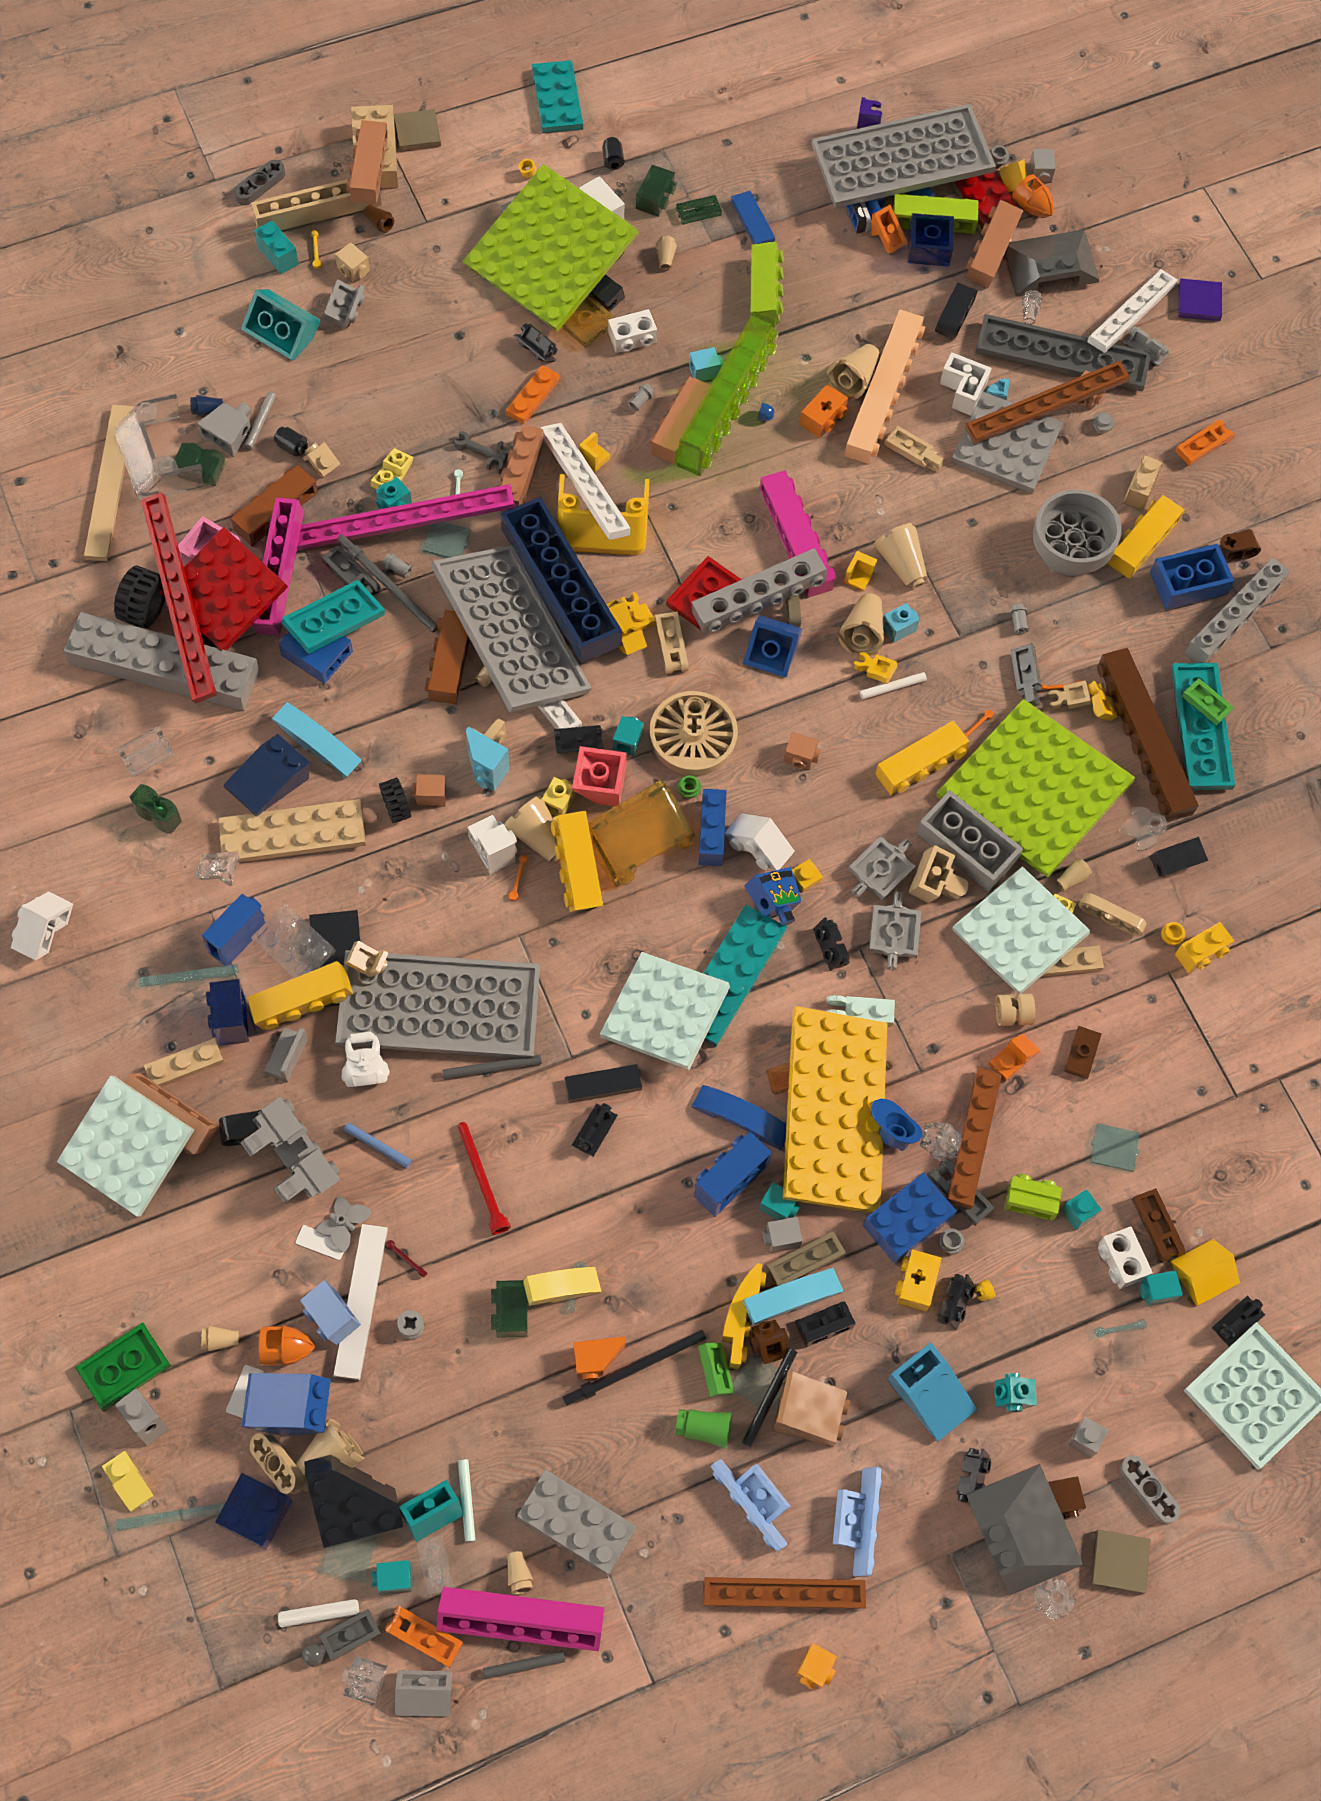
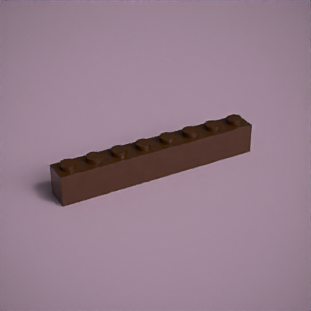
M1124 648L1103 654L1097 665L1100 677L1104 678L1107 694L1110 697L1112 696L1115 703V711L1123 721L1124 732L1131 739L1132 750L1139 757L1142 773L1147 775L1150 782V791L1159 802L1160 813L1165 816L1167 822L1192 816L1199 804L1129 649Z

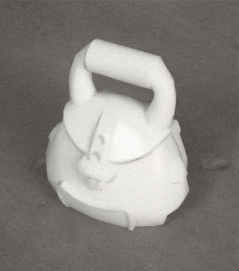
M371 1031L350 1034L345 1043L347 1061L342 1069L341 1077L345 1081L346 1086L356 1087L385 1083L390 1071L388 1064L383 1061L380 1055V1044L377 1036ZM373 1041L372 1048L353 1050L351 1044Z

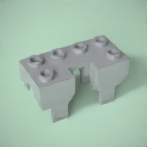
M280 1096L258 1112L259 1115L253 1119L258 1130L240 1143L250 1156L267 1144H270L271 1147L274 1145L273 1150L286 1168L292 1169L290 1170L291 1176L273 1188L283 1202H287L302 1190L308 1198L316 1194H322L340 1181L338 1174L341 1172L332 1160L327 1162L322 1155L323 1151L315 1141H310L306 1135L308 1130L293 1114L296 1110L287 1098L283 1100Z

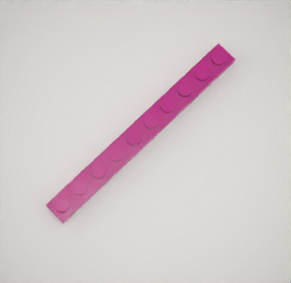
M508 484L303 524L301 526L297 551L339 543L337 538L342 534L347 539L354 540L513 509L515 505L512 488Z

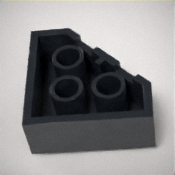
M333 1455L304 1461L305 1477L323 1548L403 1527L399 1502L394 1487L388 1484L384 1485L372 1479L371 1475L356 1467L351 1468Z

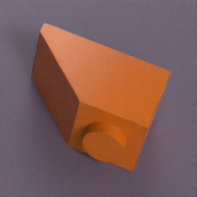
M626 1337L574 1342L577 1378H583V1381H594L598 1379V1376H603L625 1348Z

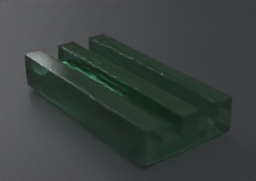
M716 195L676 204V211L679 218H681L682 225L722 216V210Z

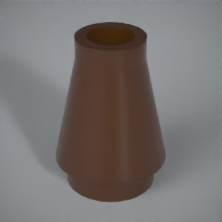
M368 205L364 209V215L368 217L379 231L388 232L392 229L394 218L390 212L373 205Z

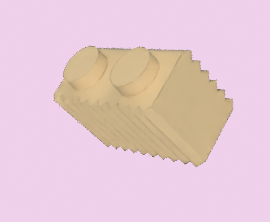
M1145 455L1142 456L1123 502L1140 510L1145 508L1163 463Z

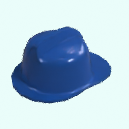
M880 1098L872 1103L871 1113L877 1124L881 1127L880 1137L885 1144L904 1151L909 1144L920 1141L922 1138L921 1127L895 1102Z

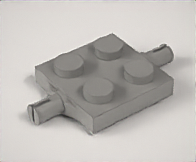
M880 836L849 866L848 871L860 882L851 890L856 898H859L868 889L883 901L915 870L916 866L904 854L912 846V842H908L909 839L905 838L896 847Z
M894 892L893 905H874L872 912L869 952L888 956L886 968L890 970L892 966V971L897 970L898 957L917 958L921 911L911 910L902 906L904 896L902 892L899 894V901V892Z

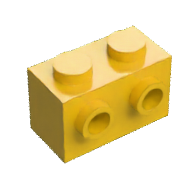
M1219 922L1181 944L1175 956L1189 974L1196 969H1204L1215 958L1221 959L1230 952L1229 948L1234 940L1222 923Z

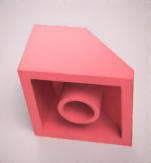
M580 746L572 790L596 804L620 807L627 768V754L625 752Z

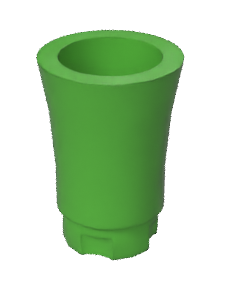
M679 1409L675 1435L685 1436L686 1439L698 1440L727 1449L732 1412H707L692 1409L687 1411Z

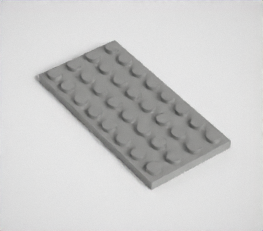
M971 104L812 139V148L835 208L989 174L996 170V165Z
M512 545L433 561L431 567L509 712L568 699L590 692L591 686L571 650L567 647L564 637Z
M345 950L344 967L348 974L353 995L346 997L345 1001L340 1002L336 1046H345L350 1034L371 1031L377 1036L380 1049L534 1058L540 964L388 953L385 959L388 962L384 971L368 977L345 964L350 951ZM373 1041L351 1044V1046L372 1048Z

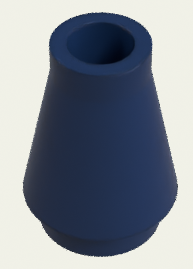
M202 395L190 397L191 414L197 415V417L210 414L223 404L222 398Z

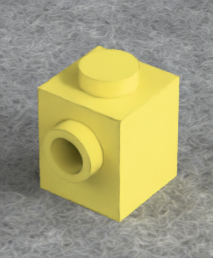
M553 778L542 798L550 814L558 816L566 814L575 798V791L572 790L573 784L570 781Z

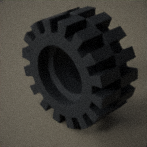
M396 777L379 783L380 792L392 823L411 818L409 804L399 779Z

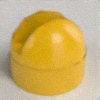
M524 159L519 163L518 168L523 177L528 178L536 173V166L533 160Z
M988 1279L979 1282L975 1286L974 1293L980 1292L981 1295L977 1297L980 1301L986 1302L996 1297L994 1288Z

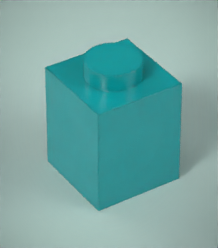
M621 716L613 737L612 750L635 756L643 734L644 722L635 717Z
M772 1182L760 1203L759 1210L776 1220L795 1217L800 1206L797 1205V1201L783 1199V1187Z
M1087 1189L1066 1202L1061 1209L1075 1230L1096 1218L1102 1210Z
M1176 1271L1147 1275L1139 1286L1141 1297L1146 1299L1147 1306L1175 1302L1183 1296Z
M409 1560L376 1563L377 1570L372 1571L373 1588L378 1587L379 1594L412 1591L411 1563Z

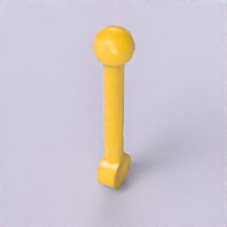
M312 230L310 233L313 238L314 261L312 264L314 269H320L321 262L318 258L317 246L319 233L316 230Z

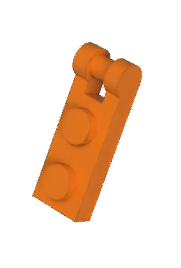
M1219 419L1178 445L1175 452L1190 466L1221 445L1229 443L1235 437V434L1231 430H1227L1224 427L1225 423Z
M397 1605L393 1612L395 1616L391 1623H387L384 1631L450 1668L463 1642L446 1632L437 1631L436 1626ZM404 1620L411 1623L407 1632L400 1629Z

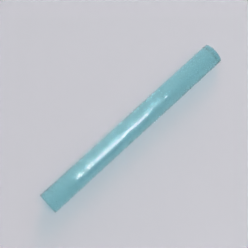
M238 964L139 977L140 987L234 975L239 974Z
M225 1503L117 1519L116 1528L118 1531L225 1514Z

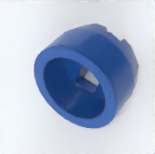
M762 403L758 420H772L775 413L774 408L769 404Z

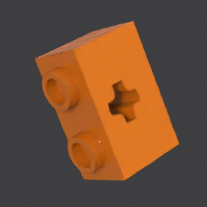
M826 384L801 411L799 425L821 438L825 432L829 433L838 418L842 419L848 410L846 407L848 397Z

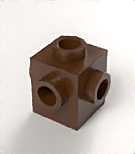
M776 1320L765 1321L751 1327L753 1338H750L752 1350L754 1354L758 1353L765 1365L784 1358L787 1352L786 1343H789L785 1328H780Z

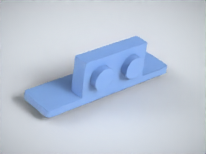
M723 1460L714 1462L711 1468L714 1471L715 1479L727 1487L733 1502L738 1506H742L747 1513L748 1521L754 1527H758L763 1533L765 1543L777 1552L787 1546V1542L772 1522L786 1511L790 1505L760 1466L755 1464L737 1479Z
M879 1467L864 1468L862 1470L860 1493L843 1489L838 1490L833 1544L855 1549L853 1576L855 1577L871 1576L874 1567L873 1556L874 1544L877 1538L876 1522L879 1513V1489L882 1483L881 1468Z

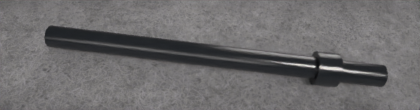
M700 1330L592 1383L588 1381L580 1385L579 1389L563 1396V1401L566 1406H569L583 1398L587 1400L595 1396V1392L705 1340V1333L703 1330Z

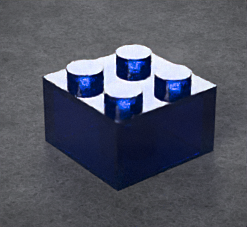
M912 213L908 231L909 264L950 266L953 253L954 216Z
M240 979L209 982L210 991L206 992L207 1006H210L211 1014L208 1015L209 1030L211 1029L212 1037L217 1038L220 1046L250 1042L246 996Z
M241 1473L215 1523L228 1532L267 1550L292 1500L289 1496Z

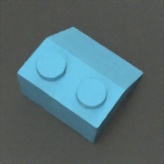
M468 726L466 729L467 749L474 780L480 787L495 791L509 771V751L506 747Z

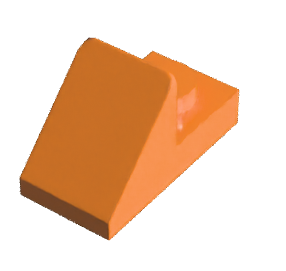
M891 204L872 214L871 235L880 236L887 254L908 244Z
M1022 1033L1011 1039L1007 1047L996 1055L988 1065L996 1073L1002 1074L1001 1079L1006 1082L1036 1056L1040 1050Z

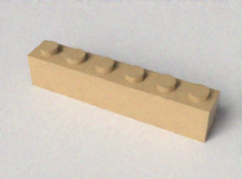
M348 179L251 202L257 228L272 220L280 230H285L362 211L368 205H373L374 207L382 206L380 189L377 204L351 202V194L347 192Z

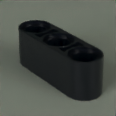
M958 282L937 322L935 332L955 340L975 301L978 290Z
M261 1110L221 1117L219 1119L221 1144L223 1146L242 1145L240 1142L258 1130L253 1119L259 1115L258 1112Z

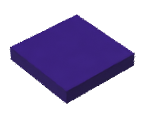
M1180 278L1178 283V317L1221 321L1222 282Z

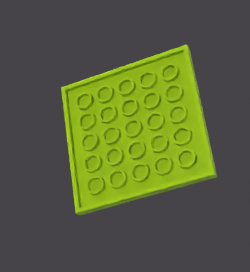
M542 164L466 256L463 263L558 332L636 238L639 231L545 164Z
M1023 699L940 788L936 797L941 800L949 790L1020 845L1023 848L1020 858L1048 878L1134 782L1135 777Z

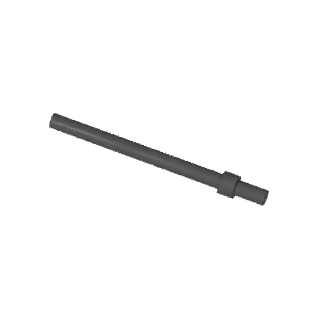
M343 534L337 538V541L348 551V555L354 561L357 560L431 632H435L438 629V625L370 561L358 545H354Z

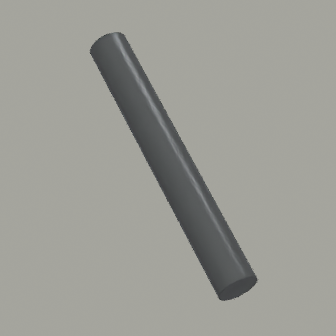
M560 1651L483 1668L484 1679L565 1662L564 1652Z

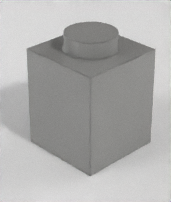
M1033 149L1030 159V174H1034L1042 183H1052L1056 169L1054 149Z
M797 1217L767 1222L766 1231L762 1232L764 1244L770 1247L771 1253L800 1248L803 1242Z
M1084 1417L1078 1423L1068 1445L1092 1458L1098 1453L1109 1430Z

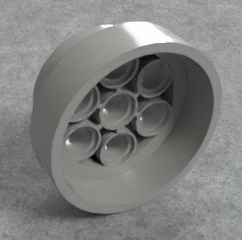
M1066 490L1048 498L1040 507L1033 527V542L1043 561L1053 571L1066 576L1085 575L1106 565L1113 557L1121 537V521L1114 507L1101 496L1084 490Z

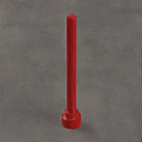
M460 1122L458 1130L491 1216L489 1218L490 1223L488 1224L491 1234L498 1235L504 1233L511 1228L508 1218L504 1217V1214L499 1211L468 1125L465 1122Z

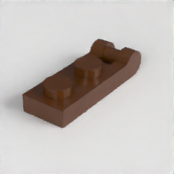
M1157 1188L1134 1196L1132 1201L1156 1250L1158 1260L1164 1263L1169 1261L1172 1256L1180 1257L1185 1255L1184 1245ZM1169 1239L1171 1246L1166 1248L1163 1241Z

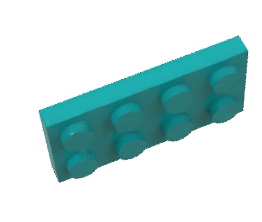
M572 60L532 64L542 132L583 130V119Z
M356 580L282 617V624L304 650L310 654L384 616L385 609L359 580Z

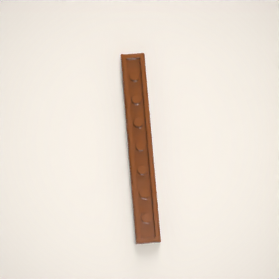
M1119 360L965 423V429L975 445L1129 382L1130 376Z

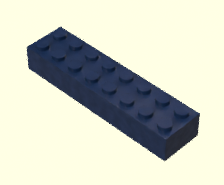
M538 497L500 513L501 530L510 545L515 549L532 582L580 662L583 663L622 646V629L542 498Z

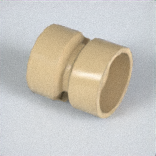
M1011 994L997 995L995 1014L998 1026H1013L1015 1022L1019 1025H1034L1036 1009L1033 994H1017L1016 998Z

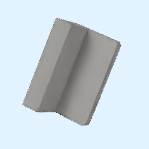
M284 1027L266 1065L265 1074L286 1082L289 1081L308 1040L305 1029L300 1028L296 1032Z
M398 1670L395 1686V1714L397 1716H450L452 1671Z

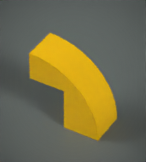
M617 598L606 603L622 629V646L619 649L624 654L629 655L647 647L642 630L633 625L626 602Z

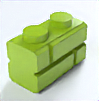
M1025 1174L1012 1176L1008 1184L1004 1210L1054 1221L1059 1211L1062 1187L1056 1186V1183L1051 1180L1033 1181L1031 1176Z

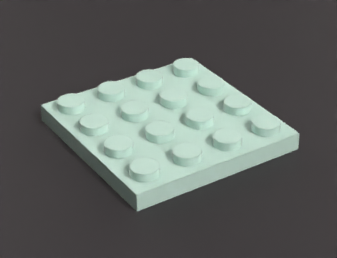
M1024 867L1016 871L953 926V931L1018 994H1022L1090 934V930Z
M641 952L600 1032L601 1038L690 1070L730 988L729 982Z
M110 1076L57 1162L138 1217L145 1211L194 1132V1129L117 1077Z
M1257 1322L1183 1390L1257 1470L1261 1469L1321 1411V1388Z

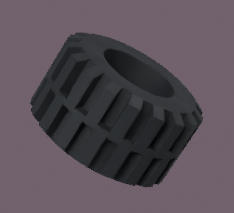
M138 565L132 566L126 572L115 595L114 613L118 620L143 629L149 628L155 622L165 601V597L160 593L163 589L160 574Z

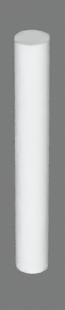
M922 672L888 682V684L885 683L860 691V697L863 700L926 681L927 677Z

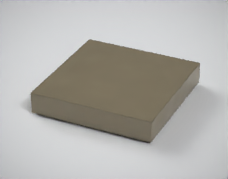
M435 109L394 114L400 151L441 146Z
M1097 1530L1091 1585L1145 1594L1147 1590L1151 1539Z

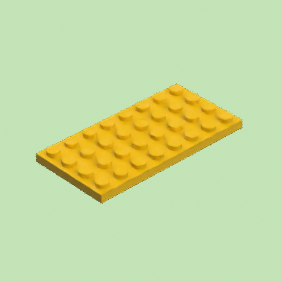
M798 1006L793 1009L783 1199L866 1213H873L881 1206L883 1141L880 1137L881 1127L872 1116L871 1105L877 1099H885L886 1022Z

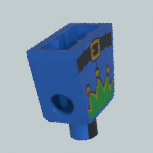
M791 867L756 874L744 885L762 916L767 918L778 915L782 926L789 925L795 921L792 910L801 903V897Z

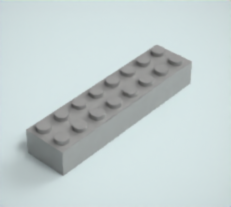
M80 612L64 649L65 656L70 665L191 697L176 637ZM204 645L217 696L204 701L244 711L260 672L256 658L226 650L221 651L218 648Z

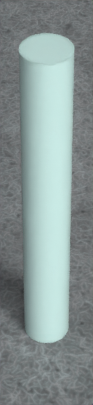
M465 1459L458 1461L465 1542H474L476 1540L469 1462Z

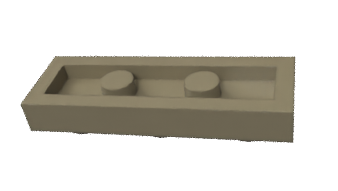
M832 1231L773 1261L766 1268L776 1286H780L820 1269L845 1256L846 1252L835 1232Z

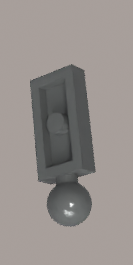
M367 1609L319 1635L323 1644H310L306 1646L302 1653L303 1662L310 1667L318 1666L326 1654H328L331 1661H334L380 1636L381 1633L370 1610Z

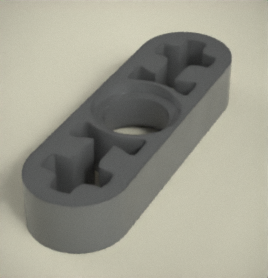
M270 160L242 181L234 190L236 201L241 205H249L285 177L284 164L280 160ZM260 179L266 181L263 185L255 184V181Z

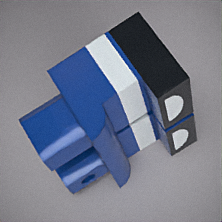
M885 197L846 206L856 234L871 231L872 214L884 208L879 207V205L885 204Z

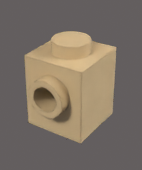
M351 242L335 254L336 265L340 273L353 282L365 277L370 271L368 257Z

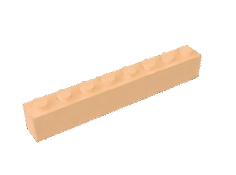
M899 310L848 439L845 457L869 464L872 456H877L880 444H877L878 440H883L887 427H884L885 422H890L893 414L891 407L892 405L896 406L900 393H897L898 388L903 389L906 380L904 373H909L913 362L910 357L911 355H916L919 343H916L917 339H922L925 331V327L922 326L924 317Z

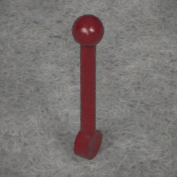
M393 1240L386 1241L385 1247L388 1250H393L423 1278L427 1275L423 1268L419 1267L395 1246Z

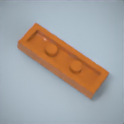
M542 365L508 406L506 415L521 424H525L558 384L560 374Z

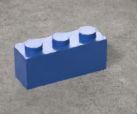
M703 789L698 865L722 866L727 790Z

